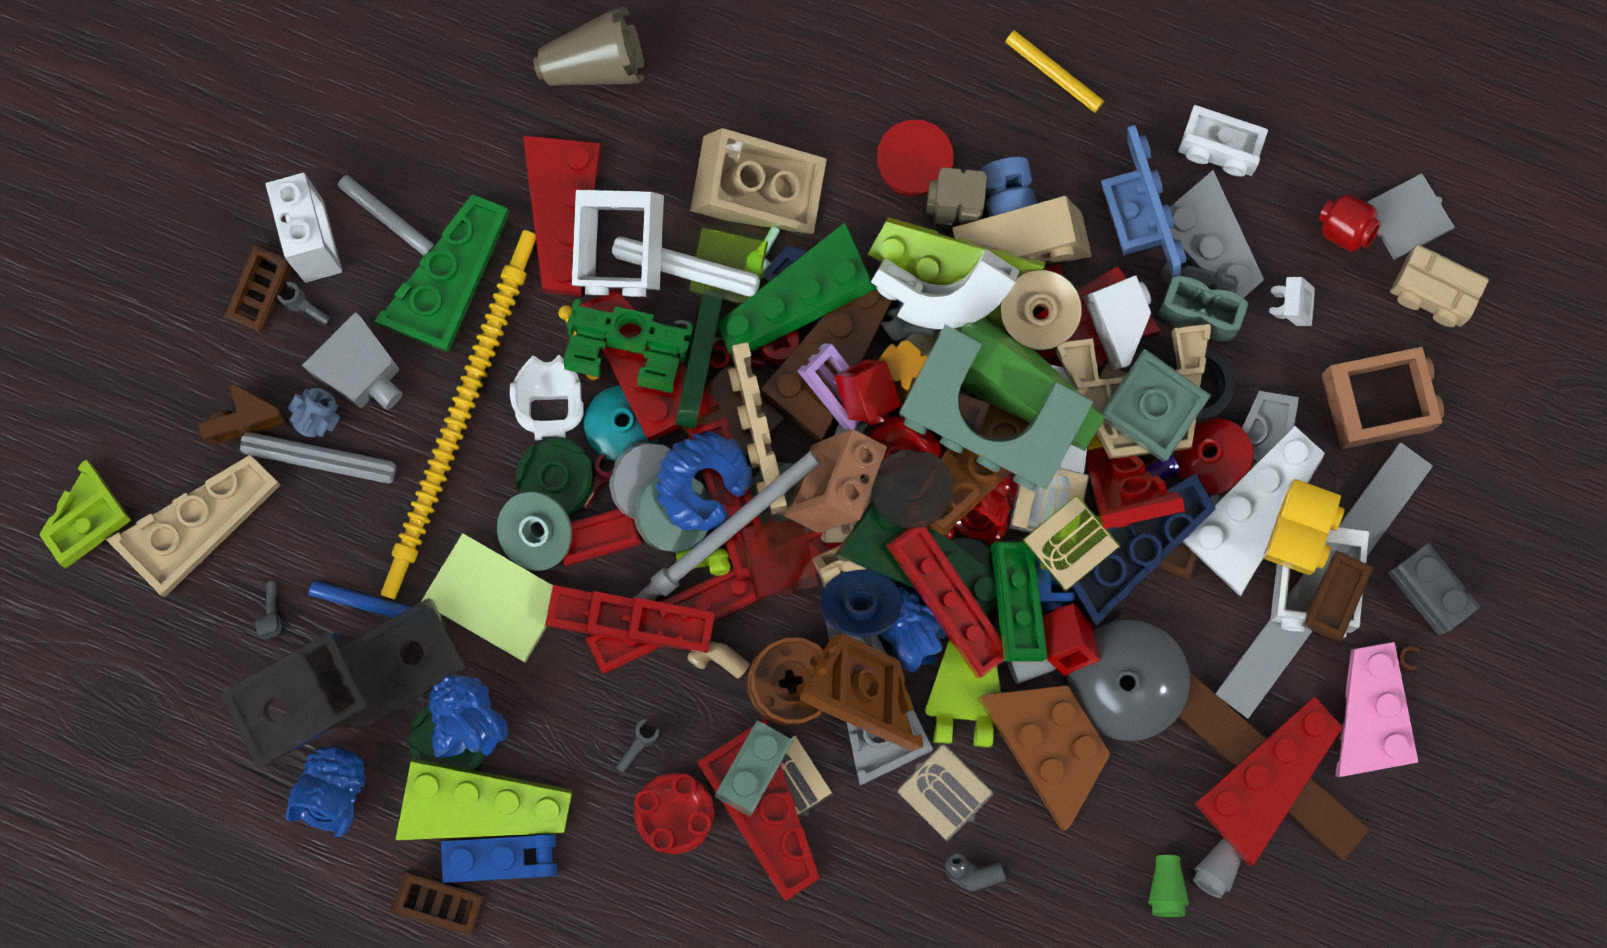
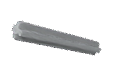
M245 432L240 443V451L247 455L388 484L393 482L396 473V465L392 461L251 432Z

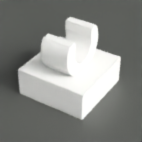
M1287 277L1286 287L1275 286L1271 288V293L1274 296L1285 297V302L1281 307L1269 309L1273 316L1279 319L1287 318L1296 326H1312L1315 288L1302 277Z

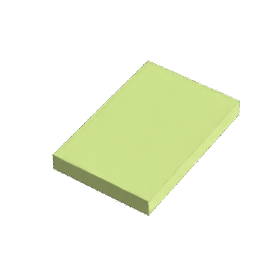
M462 533L421 602L526 663L547 628L544 625L553 585Z

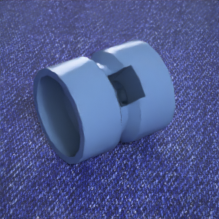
M1024 157L1000 159L988 163L979 169V171H984L987 176L985 194L990 196L986 201L989 217L1038 204L1035 191L1028 188L1032 183L1028 159Z

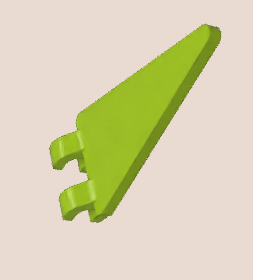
M950 639L925 708L927 716L936 717L933 743H952L953 719L976 721L973 746L990 748L993 744V722L978 697L983 694L1001 693L997 666L982 678H976Z

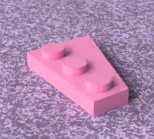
M1395 642L1351 649L1345 693L1347 701L1344 725H1341L1343 728L1340 734V740H1342L1339 762H1337L1335 776L1343 777L1417 763L1418 757Z

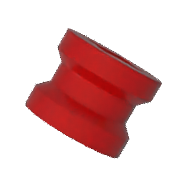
M796 330L780 337L781 339L774 340L761 347V354L765 361L770 365L780 367L799 345V336Z

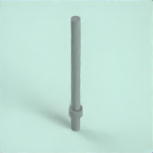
M813 451L808 452L670 568L663 567L652 576V582L632 599L637 597L655 601L661 595L667 596L679 586L678 581L821 464L818 456Z

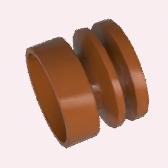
M784 638L765 647L753 659L747 673V693L753 707L764 718L780 725L802 724L818 717L823 711L800 701V695L824 650L818 644L803 638ZM785 671H789L791 677L799 678L800 684L794 687V694H789L787 688H780L779 681L785 678Z

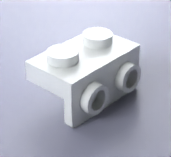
M1194 105L1178 152L1186 154V158L1195 163L1207 164L1210 162L1222 166L1225 172L1234 176H1245V174L1252 176L1259 164V156L1268 129Z

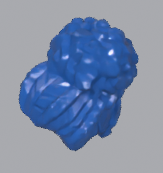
M897 583L895 585L902 596L901 614L891 628L878 635L882 636L884 641L892 645L893 658L900 661L901 667L910 672H915L920 665L933 664L936 661L934 654L942 650V644L939 639L945 638L947 634L919 593L902 585V583Z
M462 674L445 675L441 682L433 685V690L429 696V710L433 714L431 720L435 724L434 732L431 735L435 757L459 755L466 748L472 753L481 750L487 756L492 754L499 741H505L508 735L506 720L500 713L491 709V700L488 696L489 690L487 686L480 682L479 678L463 677Z
M337 745L321 747L316 752L311 753L304 763L305 769L295 786L291 788V793L288 796L286 819L290 822L300 819L310 827L318 828L325 832L334 830L333 837H341L343 834H346L353 823L355 795L361 792V788L365 784L364 761L357 757L355 752L346 751V749Z

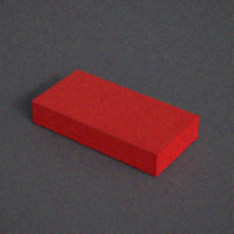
M619 509L571 522L572 542L568 553L563 558V563L567 567L642 545L639 532L636 529L635 519L626 516Z

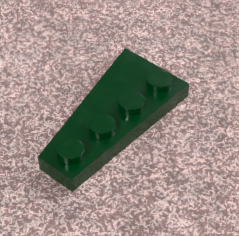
M884 489L878 490L861 515L860 520L857 521L834 556L846 562H853L865 567L870 572L880 576L884 575L902 583L906 587L916 590L886 546L888 542L916 521L908 517V507ZM926 527L988 618L997 604L994 573L946 536Z

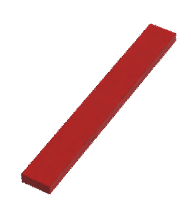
M843 525V533L845 536H848L852 530V525ZM812 530L770 550L776 569L738 581L734 568H731L727 574L712 577L662 601V603L714 612V622L719 621L818 574L812 558L842 545L844 541L826 542L829 530L819 533ZM596 635L585 637L602 675L662 648V646Z

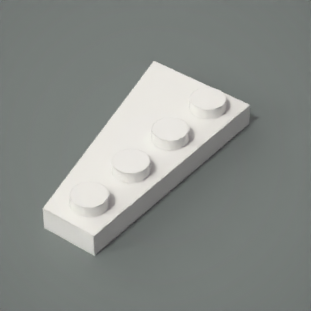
M1294 426L1215 505L1216 509L1183 543L1241 597L1263 560L1267 543L1290 482L1295 478L1309 483L1325 453Z

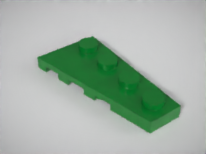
M471 195L442 232L441 239L431 252L428 251L419 262L420 266L394 294L395 298L385 311L382 310L374 320L375 324L449 353L509 216L508 208Z
M843 223L758 290L755 295H752L717 323L732 358L733 345L748 342L750 352H753L876 289L874 284L871 283L872 279L847 225Z

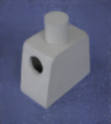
M356 312L302 365L315 379L359 408L364 407L374 398L383 408L388 410L400 400L403 394L390 381L398 373V366Z

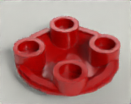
M674 772L660 775L646 784L643 790L635 797L634 817L637 831L645 843L658 852L674 855L689 852L703 843L712 829L715 815L712 797L701 782L688 774Z

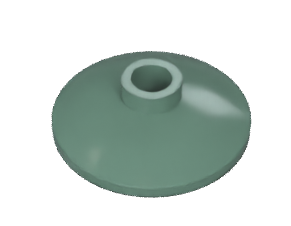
M535 491L523 492L512 497L500 511L497 522L498 539L503 551L517 565L529 570H546L558 564L568 553L572 542L571 522L561 504L551 496ZM537 522L542 524L544 534L538 532L536 528Z

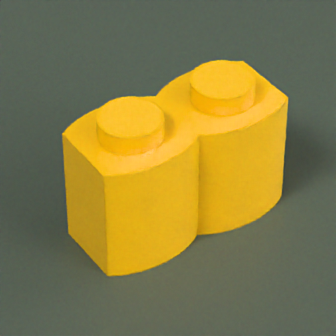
M1294 478L1285 493L1263 559L1309 576L1315 572L1316 567L1323 569L1331 550V546L1325 544L1329 530L1336 531L1344 514V508L1339 506L1341 495Z

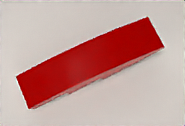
M553 585L544 626L649 645L708 653L715 613L637 597L632 599L596 591L592 593Z

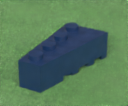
M1196 474L1188 475L1166 488L1171 493L1176 491L1183 498L1184 512L1134 522L1125 527H1112L1104 530L1101 528L1067 556L1068 563L1074 564L1108 535L1119 546L1069 587L1072 593H1075L1076 600L1085 615L1090 619L1091 625L1097 626L1119 602L1128 596L1175 547L1179 546L1216 509ZM1089 534L1059 550L1061 554L1068 553ZM1058 552L1053 554V559L1062 557ZM1065 558L1060 561H1054L1059 570L1070 567L1066 563Z

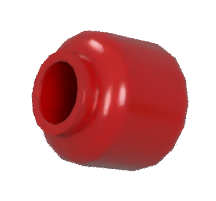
M1351 194L1342 195L1335 202L1329 200L1319 216V221L1323 222L1322 234L1324 238L1349 252L1357 251L1361 247L1368 248L1376 238L1381 227V221L1377 219L1378 212L1376 208Z

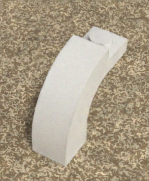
M985 249L971 272L963 279L952 284L934 285L926 283L884 258L877 269L871 283L877 286L876 289L884 297L890 300L898 299L903 302L897 314V317L925 328L942 329L944 324L952 328H958L967 323H974L992 312L1007 296L1015 284L1020 270Z

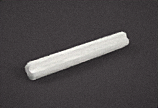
M619 236L615 239L612 254L616 259L642 266L643 242ZM661 249L662 272L749 297L755 295L758 291L760 279L756 274L669 249Z

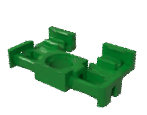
M580 299L574 300L571 308L572 315L569 316L567 321V334L570 340L563 360L564 370L599 377L601 358L597 357L600 348L605 349L607 342V347L644 354V358H647L645 368L640 367L638 386L673 393L679 362L687 360L693 339V325L691 323H688L687 329L656 323L654 322L653 314L616 306L614 312L610 313L582 307ZM633 323L641 328V333L636 337L627 338L620 334L619 329L624 324Z

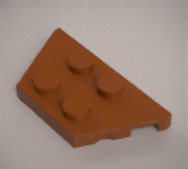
M844 633L831 637L800 695V701L909 751L923 747L921 734L915 736L912 734L907 717V712L914 709L910 695L905 688V678L900 661Z
M1062 685L983 694L978 697L1060 830L1065 831L1070 828L1110 756V752L1070 688Z

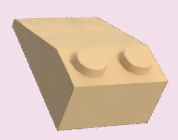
M721 128L703 136L690 211L725 221L814 234L827 159Z

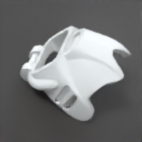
M560 355L556 356L552 362H543L537 357L531 356L518 372L514 382L510 383V400L517 421L523 428L535 433V440H543V438L548 437L565 439L566 432L575 428L583 417L581 382L576 372L564 370V359ZM534 400H568V415L565 420L535 421L531 418V402Z

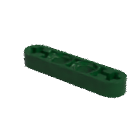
M703 290L675 425L695 429L723 298L721 293Z

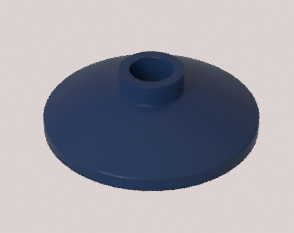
M853 570L835 576L825 585L820 597V609L827 623L837 631L850 636L867 637L880 634L896 623L902 611V596L898 587L886 576H880L868 570Z

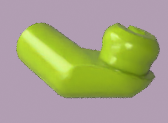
M719 547L695 568L709 566L710 573L715 576L727 574L731 568L729 552L725 548ZM691 549L676 552L677 561Z

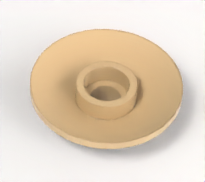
M1046 270L1031 271L1016 279L1015 284L1001 302V318L1008 334L1019 344L1035 350L1052 349L1066 342L1076 331L1081 318V301L1074 286L1063 276ZM1044 307L1048 311V316L1042 320L1037 319L1033 315L1034 309Z

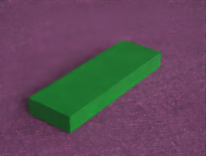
M995 541L991 546L1004 661L1043 662L1047 658L1035 552L1026 542Z

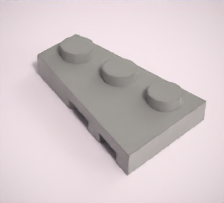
M1212 170L1170 206L1174 220V227L1170 228L1174 241L1180 239L1186 259L1194 267L1215 271L1219 276L1222 273L1235 276L1239 281L1236 294L1245 298L1264 281V278L1214 170Z

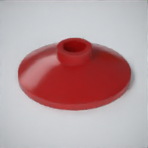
M1212 418L1206 422L1195 423L1192 447L1175 450L1174 459L1179 466L1178 470L1180 472L1178 476L1180 479L1196 474L1208 495H1220L1229 492L1251 470L1254 450L1250 438L1239 425L1226 419ZM1216 447L1218 451L1214 457L1207 458L1204 456L1207 448Z

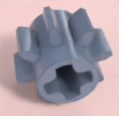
M305 389L302 396L295 394L288 409L293 414L289 420L300 434L307 437H316L318 435L323 437L326 430L333 431L340 418L335 413L338 404H336L334 397L323 389Z

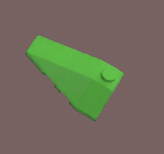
M983 317L974 323L965 324L960 332L982 343L961 384V389L1028 423H1031L1053 381L1078 392L1034 349L1027 348L1015 341L1008 334L1005 327ZM1091 405L1071 445L1083 451L1086 450L1104 421V416L1094 406Z

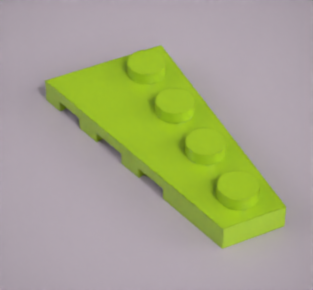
M890 217L886 220L868 252V255L882 262L886 258L918 279L934 285H948L963 279L974 268L985 249L1019 269L1018 277L1031 271L1043 270L1046 263L1033 258L1032 260L1014 256L1012 252L998 248L993 250L975 245L973 241L958 237V239L940 235L938 231ZM1000 303L984 318L1004 327Z
M413 758L410 763L396 840L564 833L573 790Z

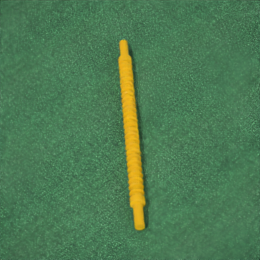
M522 231L510 264L505 265L500 277L503 279V282L497 284L499 293L493 294L495 303L489 304V308L492 311L484 316L488 320L487 324L480 326L483 334L476 336L479 344L472 346L475 354L468 357L471 364L464 367L467 375L460 377L463 385L456 387L459 395L452 398L453 402H455L454 407L448 408L451 416L444 418L447 426L440 429L443 436L436 439V443L439 444L438 448L432 449V453L435 455L434 459L427 461L431 465L430 469L423 471L426 479L419 482L422 486L421 491L415 492L418 500L411 502L414 510L407 513L410 520L408 523H403V527L406 530L398 535L402 540L400 543H396L391 555L394 557V560L380 595L386 598L396 599L409 563H414L417 558L418 550L415 549L416 545L422 544L419 536L426 534L423 526L430 523V519L427 516L435 511L431 506L439 501L436 493L443 491L440 483L447 480L444 476L445 471L451 470L448 462L455 460L452 452L459 449L456 442L463 439V435L460 434L461 430L467 429V425L464 422L465 419L471 418V414L468 413L469 409L475 408V404L472 401L480 396L476 392L477 388L484 386L481 378L488 376L485 368L492 366L489 358L496 355L493 347L500 345L497 337L504 335L501 327L507 326L508 322L505 320V317L512 314L509 306L516 304L513 296L520 294L517 287L522 286L527 274L524 272V269L536 241V234L530 231Z

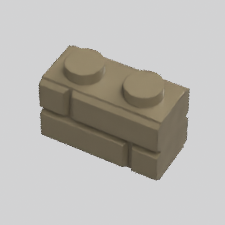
M943 167L939 171L938 180L930 179L926 215H933L932 224H934L935 228L952 230L954 226L981 220L987 181L984 171L966 170L965 173H962L961 169Z

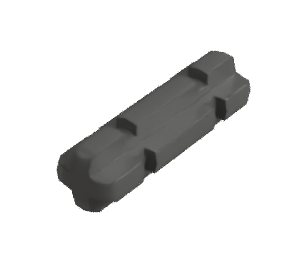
M1166 262L1162 270L1161 279L1165 284L1169 285L1172 276ZM1181 264V276L1196 279L1205 284L1210 290L1221 289L1237 293L1239 281L1235 276L1224 273L1219 276L1215 271L1189 265L1184 268Z

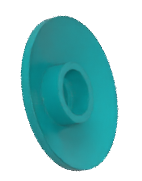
M620 385L603 390L591 401L584 417V430L589 444L599 455L606 454L607 460L616 462L623 449L630 443L636 441L648 442ZM619 415H627L630 418L628 425L618 427L615 424V419ZM658 438V439H656V440H654V441H652V442H650V443H651V444H657L660 438Z

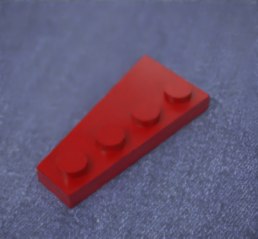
M523 136L543 292L583 297L584 287L572 285L576 190H596L601 145L600 143Z
M616 288L609 291V296H599L581 305L582 307L610 313L614 312L615 306L635 310ZM628 323L624 324L619 329V332L624 337L633 338L641 333V328L636 324ZM606 342V347L602 351L647 441L650 443L683 427L675 425L687 367L682 362H679L673 393L638 386V373L640 367L645 368L647 358H644V354L607 347ZM705 388L697 419L720 409L719 403Z
M1313 697L1194 803L1249 866L1255 864L1343 728L1316 697Z
M766 718L761 721L768 726ZM753 727L697 761V765L715 793ZM781 763L750 817L721 801L784 902L820 879Z

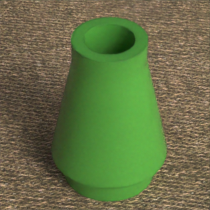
M1156 856V866L1148 905L1152 906V915L1185 916V907L1189 906V900L1181 870L1180 856Z

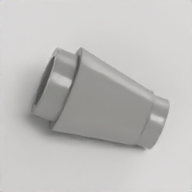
M1223 837L1194 869L1196 875L1193 878V882L1207 894L1221 898L1224 892H1230L1242 857Z

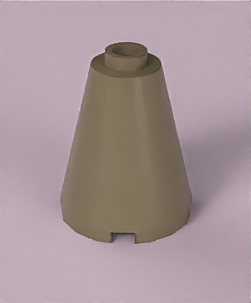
M624 6L613 8L538 49V56L533 59L535 72L539 80L544 79L549 86L641 83L645 75H639L637 69L644 67V59L635 25L627 26L623 16L630 15L628 10Z

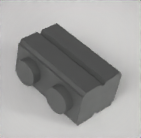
M1429 543L1417 549L1388 572V575L1438 636L1451 631L1481 607L1470 593H1465L1466 588Z

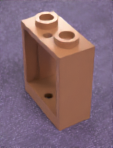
M1423 347L1330 365L1321 374L1341 450L1433 431L1443 423L1441 419L1444 417L1443 401L1439 395H1435L1431 381L1434 379V367L1431 359L1425 357ZM1409 364L1423 417L1362 429L1349 376Z
M854 429L812 444L809 452L813 451L820 459L821 464L796 483L784 516L817 533L859 521L887 446ZM861 475L867 478L866 484L861 482Z

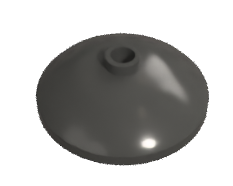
M1116 620L1094 629L1093 634L1100 661L1068 674V687L1095 730L1112 739L1138 741L1153 737L1167 729L1181 714L1190 690L1188 663L1178 643L1161 628L1141 620ZM1125 675L1134 677L1136 681L1135 687L1131 690H1126L1120 685V679Z

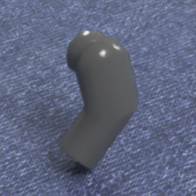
M954 853L946 859V875L952 882L967 891H976L1006 881L999 861L979 868L966 860L965 856L960 853Z

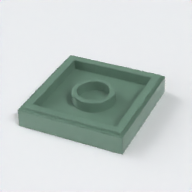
M1144 349L1100 413L1104 416L1106 423L1162 462H1166L1211 395Z

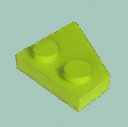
M84 460L78 467V470L81 472L70 492L64 491L57 503L55 514L49 517L39 534L57 562L65 569L131 521L95 467L88 460Z

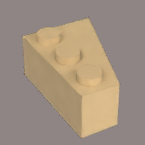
M1067 196L952 227L955 239L959 237L989 249L996 250L998 248L1012 252L1014 256L1027 260H1032V258L1046 262L1045 266L1092 257L1082 212Z

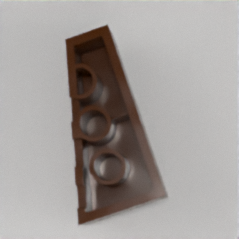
M875 289L826 314L761 388L762 397L813 442L817 443L827 439L836 419L799 374L798 370L802 365H808V359L813 354L817 355L820 352L819 348L824 343L832 344L849 367L866 360L882 329L880 323L886 321L888 317L887 312L893 307V300L884 297ZM826 360L824 362L826 367L833 375L837 374L836 370ZM815 371L816 374L820 377V379L824 382V384H825V385L828 387V389L831 391V393L835 396V398H836V399L839 401V403L843 406V403L839 400V398L835 395V393H834V392L831 390V388L827 385V383L824 381V379L820 376V374H819L817 371Z

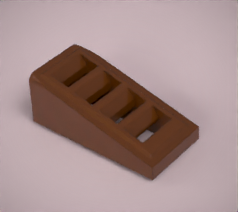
M253 245L225 317L256 331H263L278 301L277 295H281L293 270V267L285 259L284 254L263 245ZM266 260L277 265L276 272L262 267L263 261ZM258 274L271 280L270 287L254 281L256 275ZM249 289L266 295L264 301L262 302L247 295ZM242 303L259 309L258 316L241 310Z
M403 872L390 912L471 936L484 896ZM412 885H419L420 888L413 909L405 908ZM429 889L436 890L429 914L422 913ZM446 893L452 895L445 919L438 917ZM462 898L468 900L462 922L459 924L454 922V918Z

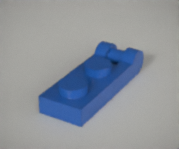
M556 835L442 841V883L558 876L557 863L553 864L552 848L556 847ZM525 849H536L537 865H526Z

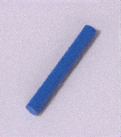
M315 580L312 581L309 589V596L421 626L426 625L429 611Z

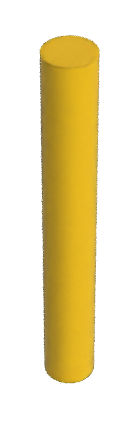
M1014 30L1008 36L1005 43L1091 111L1096 113L1103 105L1104 100L1018 32Z

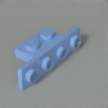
M1135 125L1127 127V142L1136 171L1101 180V188L1123 256L1161 245L1172 278L1181 276V263L1186 262V256L1180 239L1174 241L1170 228L1174 227L1171 209L1168 204L1162 206L1158 193L1163 192L1159 173L1157 170L1150 171L1147 159L1151 158L1148 140L1145 135L1139 137Z

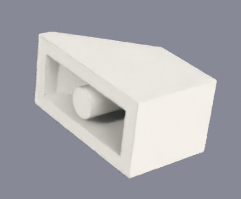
M1137 276L1130 277L1083 297L1112 370L1124 368L1131 364L1151 314L1148 306L1151 303L1149 291L1143 282L1138 281Z

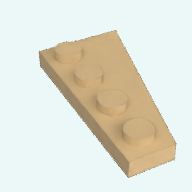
M746 342L732 346L734 368L728 369V374L733 392L741 391L744 405L737 407L742 430L750 428L753 443L746 446L751 467L760 468L763 481L756 483L759 494L775 481L780 474L775 453L771 449L769 428L766 416L761 409L760 390L757 378L752 373L751 352L749 344ZM784 494L769 506L771 515L786 512L787 504Z

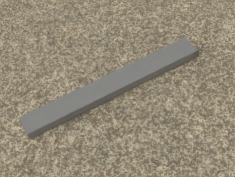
M1400 442L1347 512L1339 527L1368 531V556L1433 465ZM1330 550L1323 569L1316 567L1315 572L1310 576L1304 573L1300 576L1288 593L1286 609L1302 612L1308 611L1334 552L1333 550ZM1270 617L1215 694L1238 715L1247 720L1311 634L1312 630L1308 628L1304 632L1281 629V623L1270 621Z

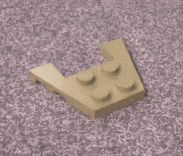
M1210 324L1175 328L1171 332L1177 364L1176 371L1200 387L1201 377L1205 369V353L1207 341L1210 339L1211 326ZM1093 338L1068 341L1055 347V352L1073 387L1081 395L1093 401L1092 406L1101 412L1124 377L1099 379ZM1196 418L1175 450L1192 447ZM1103 421L1096 432L1109 459L1151 454L1105 421Z

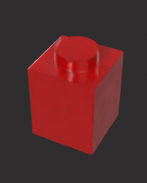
M864 360L833 375L849 420L866 422V425L878 424L889 418L888 412L902 406L886 361Z
M1073 603L1068 606L1057 607L1049 614L1042 616L1047 660L1064 676L1100 661L1090 619Z

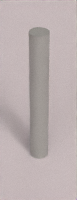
M345 175L339 181L338 187L423 256L434 248L435 245L350 176Z

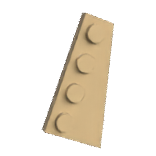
M249 455L206 480L205 484L189 494L184 493L174 499L172 504L155 514L145 516L137 521L135 526L123 533L118 532L106 540L161 596L166 597L281 484L254 457Z

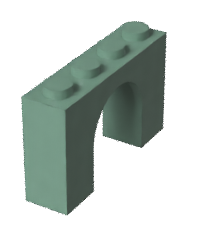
M944 324L899 410V414L906 417L903 424L925 435L927 429L932 430L942 436L939 443L961 454L963 449L966 448L978 454L976 462L998 473L1000 467H1003L1015 473L1013 481L1033 492L1037 486L1047 490L1093 401L1053 381L1034 419L1023 431L1014 436L1001 439L989 438L978 434L967 425L961 416L958 395L961 384L982 343Z

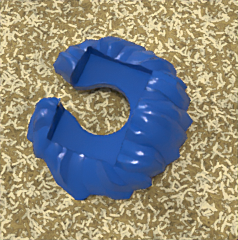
M707 431L705 434L694 433L692 438H685L682 442L674 443L673 449L669 450L666 453V457L660 461L661 470L657 474L659 482L656 483L655 487L660 492L657 496V501L666 509V514L669 515V519L674 525L683 530L698 529L706 531L723 524L724 520L729 517V514L723 503L701 499L694 493L692 488L694 475L704 468L716 470L722 476L727 490L736 497L745 496L747 489L753 485L754 479L752 478V467L748 466L745 453L735 439L727 440L714 432Z

